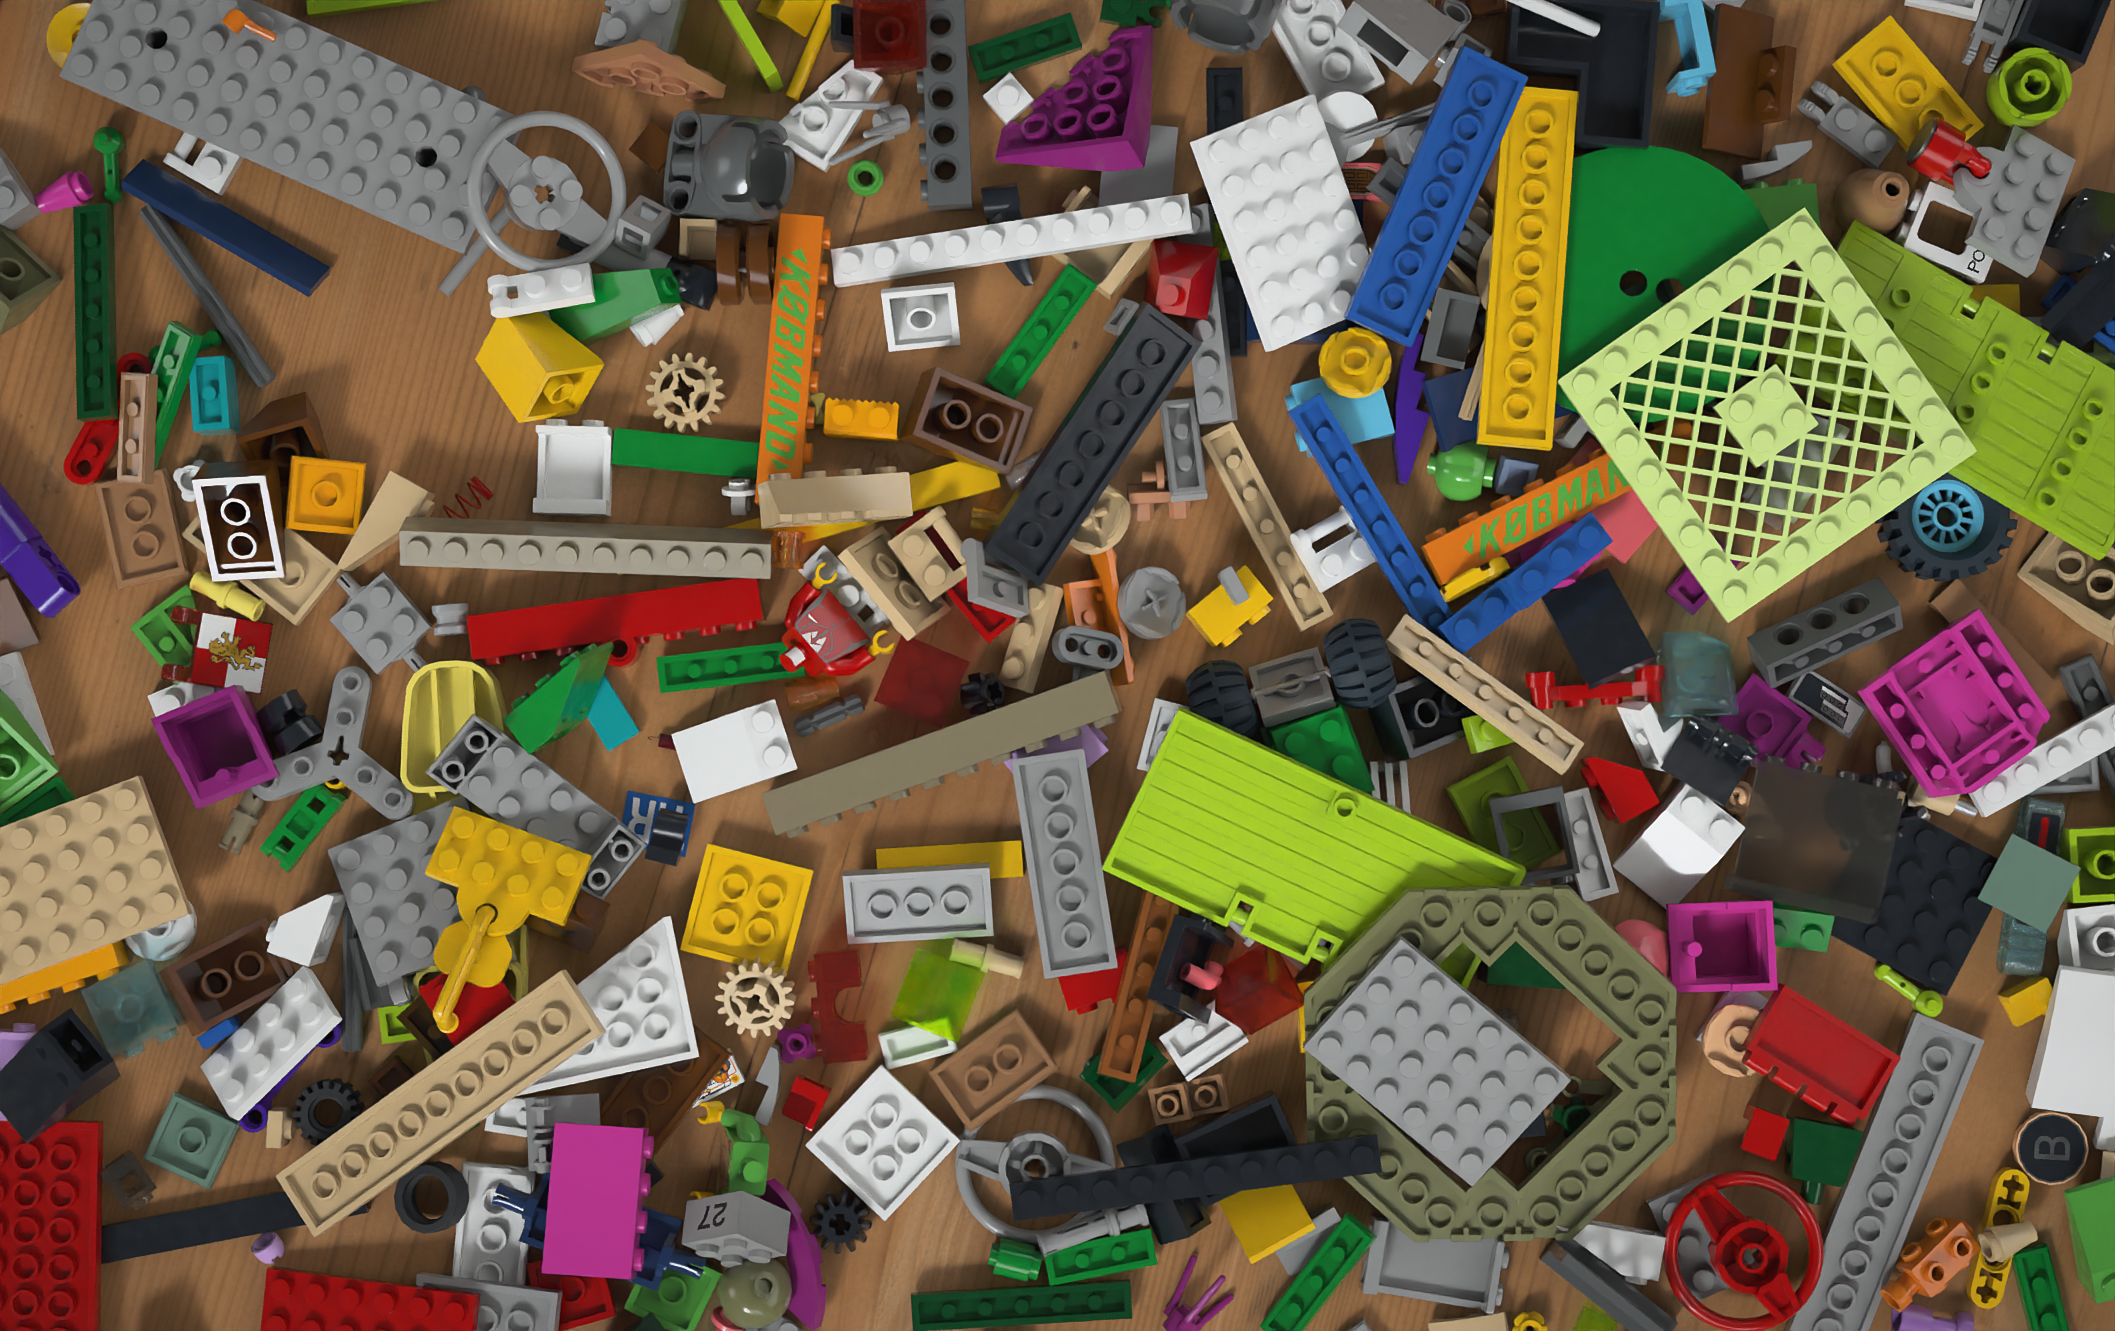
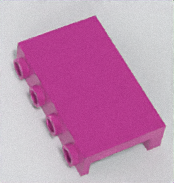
M555 1122L542 1273L631 1280L636 1277L637 1271L643 1270L644 1249L639 1248L640 1233H646L648 1213L647 1211H642L643 1196L649 1195L651 1175L645 1173L646 1158H652L654 1149V1137L648 1136L649 1128Z

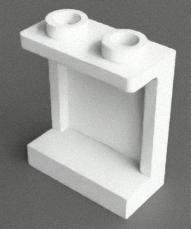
M546 419L545 425H536V433L539 436L537 498H533V513L550 516L611 517L613 430L609 427H604V421L582 420V426H568V420Z

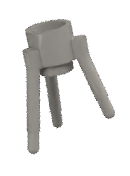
M888 99L879 102L830 101L828 103L830 108L877 110L878 113L874 114L872 119L874 128L863 132L864 138L875 137L831 158L828 163L830 166L836 165L881 142L894 139L895 135L908 132L911 121L905 106L902 104L891 106Z

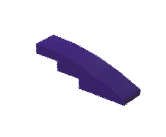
M1417 333L1412 347H1403L1397 370L1392 407V423L1395 433L1392 435V450L1396 482L1402 486L1408 483L1430 413L1416 409L1423 389L1421 382H1425L1427 374L1413 370L1424 335Z

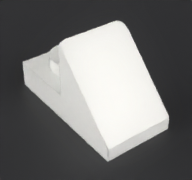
M1625 699L1616 707L1642 766L1664 771L1660 767L1681 733L1683 718L1667 714L1658 715L1649 702Z

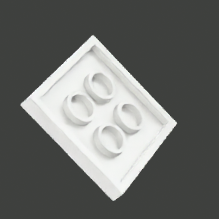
M881 1064L805 1146L886 1221L960 1142V1138Z

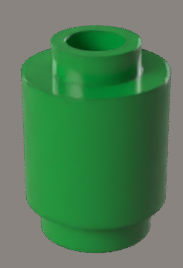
M1001 1237L1000 1244L992 1243L987 1265L994 1266L993 1274L1027 1282L1028 1278L1037 1280L1043 1255L1041 1250L1035 1249V1245Z

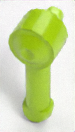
M1882 962L1875 966L1874 975L1878 980L1885 981L1911 1000L1912 1008L1915 1012L1929 1018L1941 1013L1943 1001L1938 993L1931 990H1920L1890 966Z

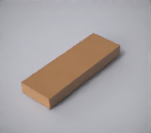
M121 372L117 482L154 483L158 374Z

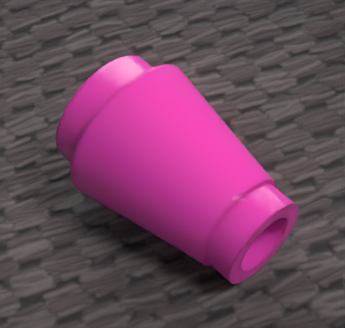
M68 171L41 190V192L35 194V201L41 212L47 214L85 205L88 199L93 197L94 193L89 179L82 171Z

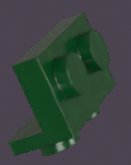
M1146 1038L1135 1083L1098 1074L1097 1070L1102 1052L1093 1055L1087 1060L1084 1070L1079 1077L1089 1084L1114 1111L1119 1113L1169 1060Z

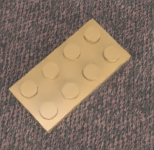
M198 514L183 532L182 536L207 555ZM284 528L286 576L239 581L291 623L299 626L343 570L338 568L336 562L297 531Z

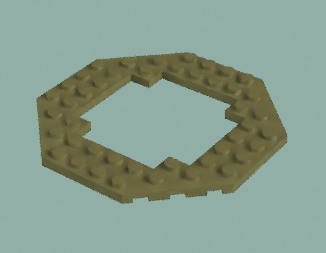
M1568 885L1407 888L1304 990L1305 1040L1400 935L1436 965L1442 963L1463 942L1490 967L1516 941L1620 1037L1595 1061L1596 1066L1620 1088L1518 1186L1492 1165L1473 1186L1467 1184L1464 1187L1393 1121L1305 1050L1307 1142L1376 1133L1382 1172L1343 1178L1413 1242H1429V1239H1451V1242H1481V1239L1503 1238V1241H1534V1238H1555L1556 1241L1572 1240L1676 1141V986ZM1556 1226L1568 1228L1569 1230L1562 1231Z

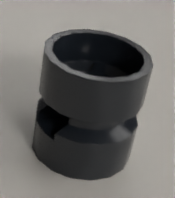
M297 689L282 694L256 713L266 731L276 734L273 741L284 757L306 748L324 734V729L316 717L306 714L308 706ZM290 717L292 722L286 724L284 720Z

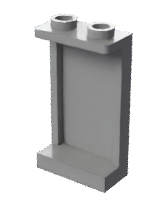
M1371 1215L1369 1230L1377 1238L1364 1254L1359 1284L1362 1293L1377 1295L1380 1292L1481 1309L1488 1314L1494 1313L1495 1305H1501L1503 1284L1499 1283L1501 1269L1506 1270L1509 1260V1248L1504 1247L1505 1241L1502 1238L1481 1239V1242H1451V1239H1429V1242H1413L1387 1217Z

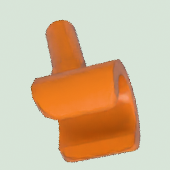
M238 9L230 10L222 19V22L237 35L246 26L250 31L272 42L277 37L276 33L256 24L255 21L248 18Z

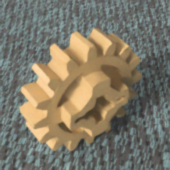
M687 353L685 361H681L677 354H672V364L668 365L661 360L659 364L662 372L659 374L651 371L650 373L656 382L655 385H646V390L654 393V397L647 400V405L658 407L653 414L656 419L666 416L665 427L670 429L676 422L678 423V431L684 433L687 425L690 424L693 430L697 432L699 431L700 421L703 420L708 425L712 424V420L709 417L711 412L721 414L722 411L716 405V402L726 400V396L718 392L717 389L724 386L725 383L722 379L714 380L713 377L718 373V369L715 366L707 370L705 369L707 365L706 358L701 357L695 363L692 353ZM687 369L701 373L706 379L695 381L689 377ZM672 374L674 378L668 389L663 390L665 381ZM682 380L690 389H694V392L689 394L690 400L688 401L690 407L681 396H677V394L682 392ZM709 396L707 404L699 412L698 405L702 398ZM677 405L681 407L685 417L671 413L666 406Z
M756 957L753 965H749L746 959H742L739 964V970L731 965L726 972L727 977L722 976L718 984L721 989L718 990L715 1000L723 1003L720 1004L717 1011L719 1014L728 1013L729 1016L725 1022L727 1026L732 1025L734 1022L739 1025L737 1029L738 1034H741L747 1028L750 1029L753 1038H756L760 1029L763 1030L766 1036H770L773 1031V1025L781 1030L786 1022L784 1018L790 1019L794 1009L791 1006L794 1005L797 995L789 992L792 991L794 982H784L783 979L787 971L782 969L779 972H775L773 970L775 962L772 960L765 967L762 966L760 957ZM753 994L760 996L758 1001L752 998Z

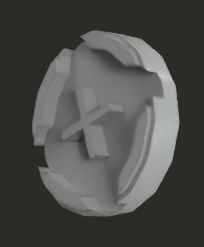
M1150 566L1133 571L1123 580L1118 591L1117 601L1120 618L1127 629L1139 638L1159 639L1168 636L1180 627L1185 616L1186 598L1184 592L1181 593L1180 587L1177 585L1180 583L1173 574L1164 568Z

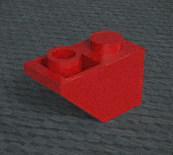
M1586 756L1580 759L1584 766L1580 773L1590 789L1595 787L1602 799L1598 801V805L1608 821L1613 819L1615 823L1623 824L1660 803L1643 771L1593 756Z

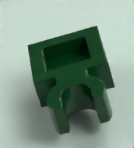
M1103 0L1099 22L1133 28L1136 25V20L1142 19L1146 25L1159 28L1161 27L1162 19L1151 17L1149 11L1155 7L1164 9L1166 1Z

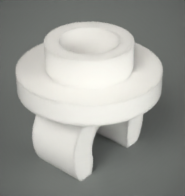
M731 479L728 486L722 487V495L731 497L732 515H747V511H750V496L755 495L756 485H752L750 479Z

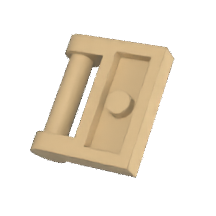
M941 505L887 542V546L929 603L967 577L966 559L961 556L960 552L963 542L946 520L945 516L947 514ZM932 525L962 565L954 572L924 532Z

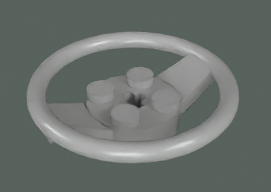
M527 112L514 116L498 125L488 134L477 149L469 169L467 181L470 213L483 240L502 259L529 272L591 263L614 240L619 217L626 209L627 193L624 173L612 147L590 125L578 118L560 112ZM555 126L569 130L586 140L603 160L610 177L612 204L608 220L606 221L580 198L583 192L582 186L566 164L547 156H538L532 159L505 139L529 127ZM485 168H488L502 187V190H504V202L507 207L505 210L515 224L528 231L545 232L555 230L588 247L566 258L547 260L527 256L509 246L492 227L484 208L482 182ZM536 187H544L547 190V200L538 202L535 199L538 195L534 192Z
M1042 1084L1036 1085L1014 1102L1025 1099H1045L1070 1108L1085 1121L1094 1134L1101 1161L1068 1152L1067 1146L1062 1140H1059L1054 1134L1043 1130H1026L1022 1133H1016L1011 1137L1010 1141L975 1139L982 1125L971 1133L966 1126L964 1127L955 1156V1173L958 1188L964 1203L972 1215L985 1228L999 1237L1031 1245H1039L1036 1234L1060 1226L1045 1230H1025L1002 1222L992 1215L978 1198L972 1184L970 1170L1001 1182L1004 1190L1011 1196L1009 1182L1115 1168V1154L1111 1137L1095 1110L1069 1091ZM1031 1159H1039L1040 1165L1046 1167L1044 1173L1039 1171L1038 1177L1030 1176V1170L1024 1168L1027 1162L1031 1163ZM1101 1210L1080 1212L1073 1219L1062 1225L1099 1213Z

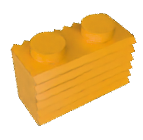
M829 397L825 402L824 434L826 437L898 442L901 409L896 401L891 405L889 401L885 404L881 400L878 403L874 400L870 403L867 400L861 402L859 399L854 402L851 398L847 402L845 398L840 401L838 398L832 400Z

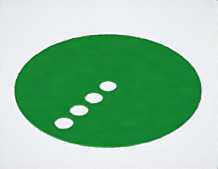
M1649 146L1647 150L1606 148L1573 159L1557 381L1666 305L1659 301L1656 296V288L1661 281L1675 279L1681 283L1683 290L1686 291L1770 232L1759 209L1735 181L1721 170L1699 158L1673 149ZM1635 270L1645 275L1647 288L1642 294L1628 296L1621 290L1620 279L1628 271ZM1774 274L1752 290L1771 293ZM1751 297L1757 306L1753 317L1766 319L1769 300ZM1778 301L1776 302V307H1775V313H1774V318H1773V320L1775 319V316H1776ZM1729 306L1721 312L1729 313ZM1712 318L1692 331L1691 334L1709 336ZM1719 318L1716 338L1735 341L1739 321ZM1745 323L1742 342L1761 345L1765 326ZM1681 340L1659 355L1678 358ZM1688 340L1685 359L1704 362L1708 343ZM1715 344L1711 364L1731 367L1734 347ZM1741 348L1737 368L1748 370L1760 351ZM1651 361L1628 377L1647 380ZM1658 361L1654 381L1674 384L1677 364ZM1684 366L1680 385L1700 388L1703 369ZM1710 370L1706 390L1725 392L1728 387L1730 373ZM1736 374L1735 383L1742 377V375ZM1620 382L1610 389L1616 399ZM1557 383L1555 402L1578 413ZM1627 383L1623 402L1643 406L1646 386ZM1653 387L1649 407L1670 410L1673 390ZM1679 391L1676 411L1688 413L1697 409L1699 394ZM1705 395L1704 405L1717 397ZM1624 409L1633 423H1640L1642 411ZM1648 413L1647 422L1668 419V416Z

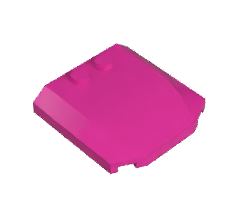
M1980 609L1973 610L1951 622L1868 680L1857 691L1928 798L1975 792L2032 752L2038 741L2035 738L2043 723H2047L2051 716Z

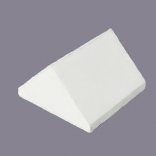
M954 282L881 289L889 352L961 345Z

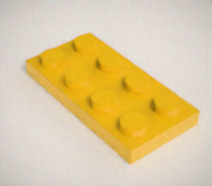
M1891 15L1832 64L1885 128L1899 139L1897 142L1906 152H1908L1919 130L1930 119L1938 117L1966 134L1965 142L1984 126Z

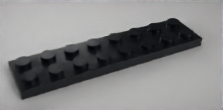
M1142 301L982 541L983 548L1033 583L1041 586L1202 343L1149 303Z

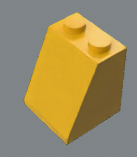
M540 311L496 318L475 358L519 423L577 414L604 366L601 358Z

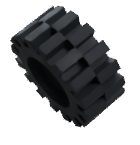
M327 1078L311 1084V1086L301 1092V1097L297 1098L294 1104L297 1105V1109L293 1111V1117H297L298 1121L295 1123L296 1129L300 1128L303 1132L301 1136L304 1139H311V1144L319 1145L362 1114L365 1104L364 1101L360 1102L359 1100L360 1092L358 1090L354 1091L351 1083H343L342 1079L338 1078L333 1080ZM323 1099H334L342 1107L343 1115L341 1121L335 1126H325L317 1119L316 1108Z

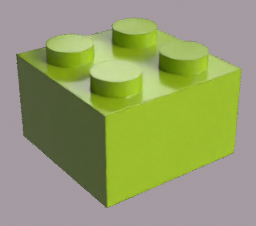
M2115 825L2059 828L2056 855L2081 868L2063 902L2115 901Z

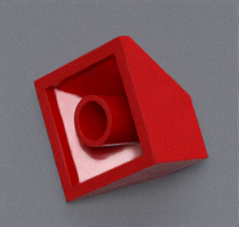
M1155 239L1152 243L1143 302L1149 303L1162 314L1207 320L1219 248Z

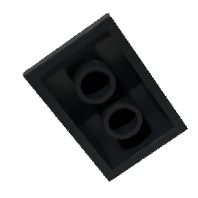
M1472 656L1466 657L1467 659L1473 662ZM1421 673L1397 681L1396 689L1388 695L1384 702L1376 707L1367 708L1387 764L1412 759L1465 737L1461 719L1477 715Z

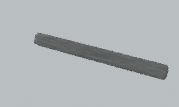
M149 204L141 208L139 215L256 385L261 388L269 385L275 380V374L164 213Z

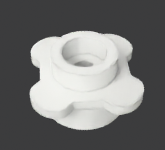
M195 460L193 465L178 468L173 474V478L182 491L181 496L185 501L193 502L196 500L192 479L201 466L206 463L203 460Z

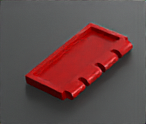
M1781 983L1778 984V990H1774L1741 1045L1747 1049L1742 1058L1744 1065L1762 1076H1766L1769 1073L1768 1079L1792 1094L1798 1091V1098L1821 1112L1827 1109L1826 1114L1847 1128L1852 1127L1858 1117L1862 1120L1866 1118L1901 1059L1894 1052Z

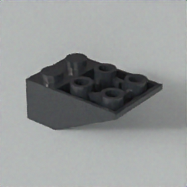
M2084 188L2073 194L2054 218L2040 259L2061 276L2063 274L2069 275L2075 271L2081 273L2087 266L2092 268L2099 260L2102 262L2106 261L2115 251V193Z
M70 1008L41 1028L0 1071V1112L25 1143L28 1144L117 1080L121 1075L114 1059Z

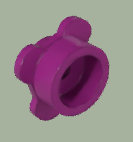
M803 1023L799 1028L788 1029L784 1027L779 1030L777 1039L782 1043L783 1052L781 1058L784 1062L793 1063L795 1059L802 1057L812 1059L816 1055L817 1048L812 1044L811 1037L813 1029L809 1024ZM799 1040L800 1046H794V1041Z

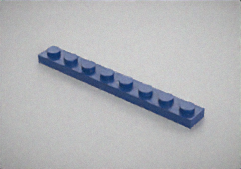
M1321 393L1313 395L1288 411V416L1408 615L1446 643L1436 630V627L1452 616L1453 613L1444 601Z

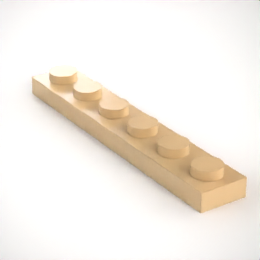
M1233 421L1201 437V443L1300 632L1334 615L1323 593L1319 592L1290 540L1291 532Z
M1407 614L1401 618L1385 641L1388 650L1560 775H1563L1568 770L1583 747L1584 743Z

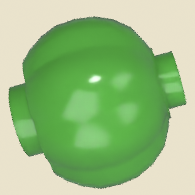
M1472 440L1468 443L1456 445L1447 452H1441L1439 449L1438 453H1430L1427 474L1434 475L1436 486L1443 496L1456 502H1469L1482 495L1484 486L1492 488L1497 459L1489 458V448L1487 445L1476 444V441Z

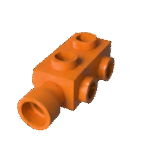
M1948 1217L1935 1218L1926 1225L1925 1232L1927 1234L1919 1242L1909 1243L1901 1250L1900 1256L1902 1259L1895 1265L1901 1275L1895 1281L1890 1280L1880 1290L1881 1296L1892 1308L1902 1312L1913 1301L1912 1296L1915 1293L1930 1298L1941 1293L1946 1288L1947 1282L1959 1270L1966 1268L1972 1262V1257L1981 1250V1247L1973 1238L1975 1235L1973 1229L1965 1221Z

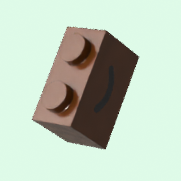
M580 890L565 926L529 914L523 924L589 954L604 927L610 903Z

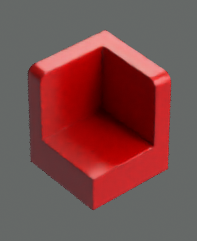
M799 1073L782 1109V1115L805 1125V1130L812 1132L832 1088Z
M1747 1103L1743 1117L1749 1121L1740 1143V1148L1775 1161L1790 1120Z

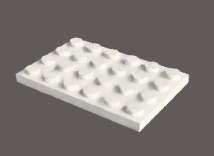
M1315 95L1305 96L1190 142L1265 352L1278 349L1346 319L1343 317L1369 258L1368 245Z

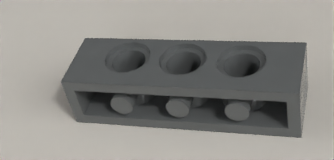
M1877 577L1746 637L1751 662L1769 687L1773 689L1903 629L1901 606L1882 580Z

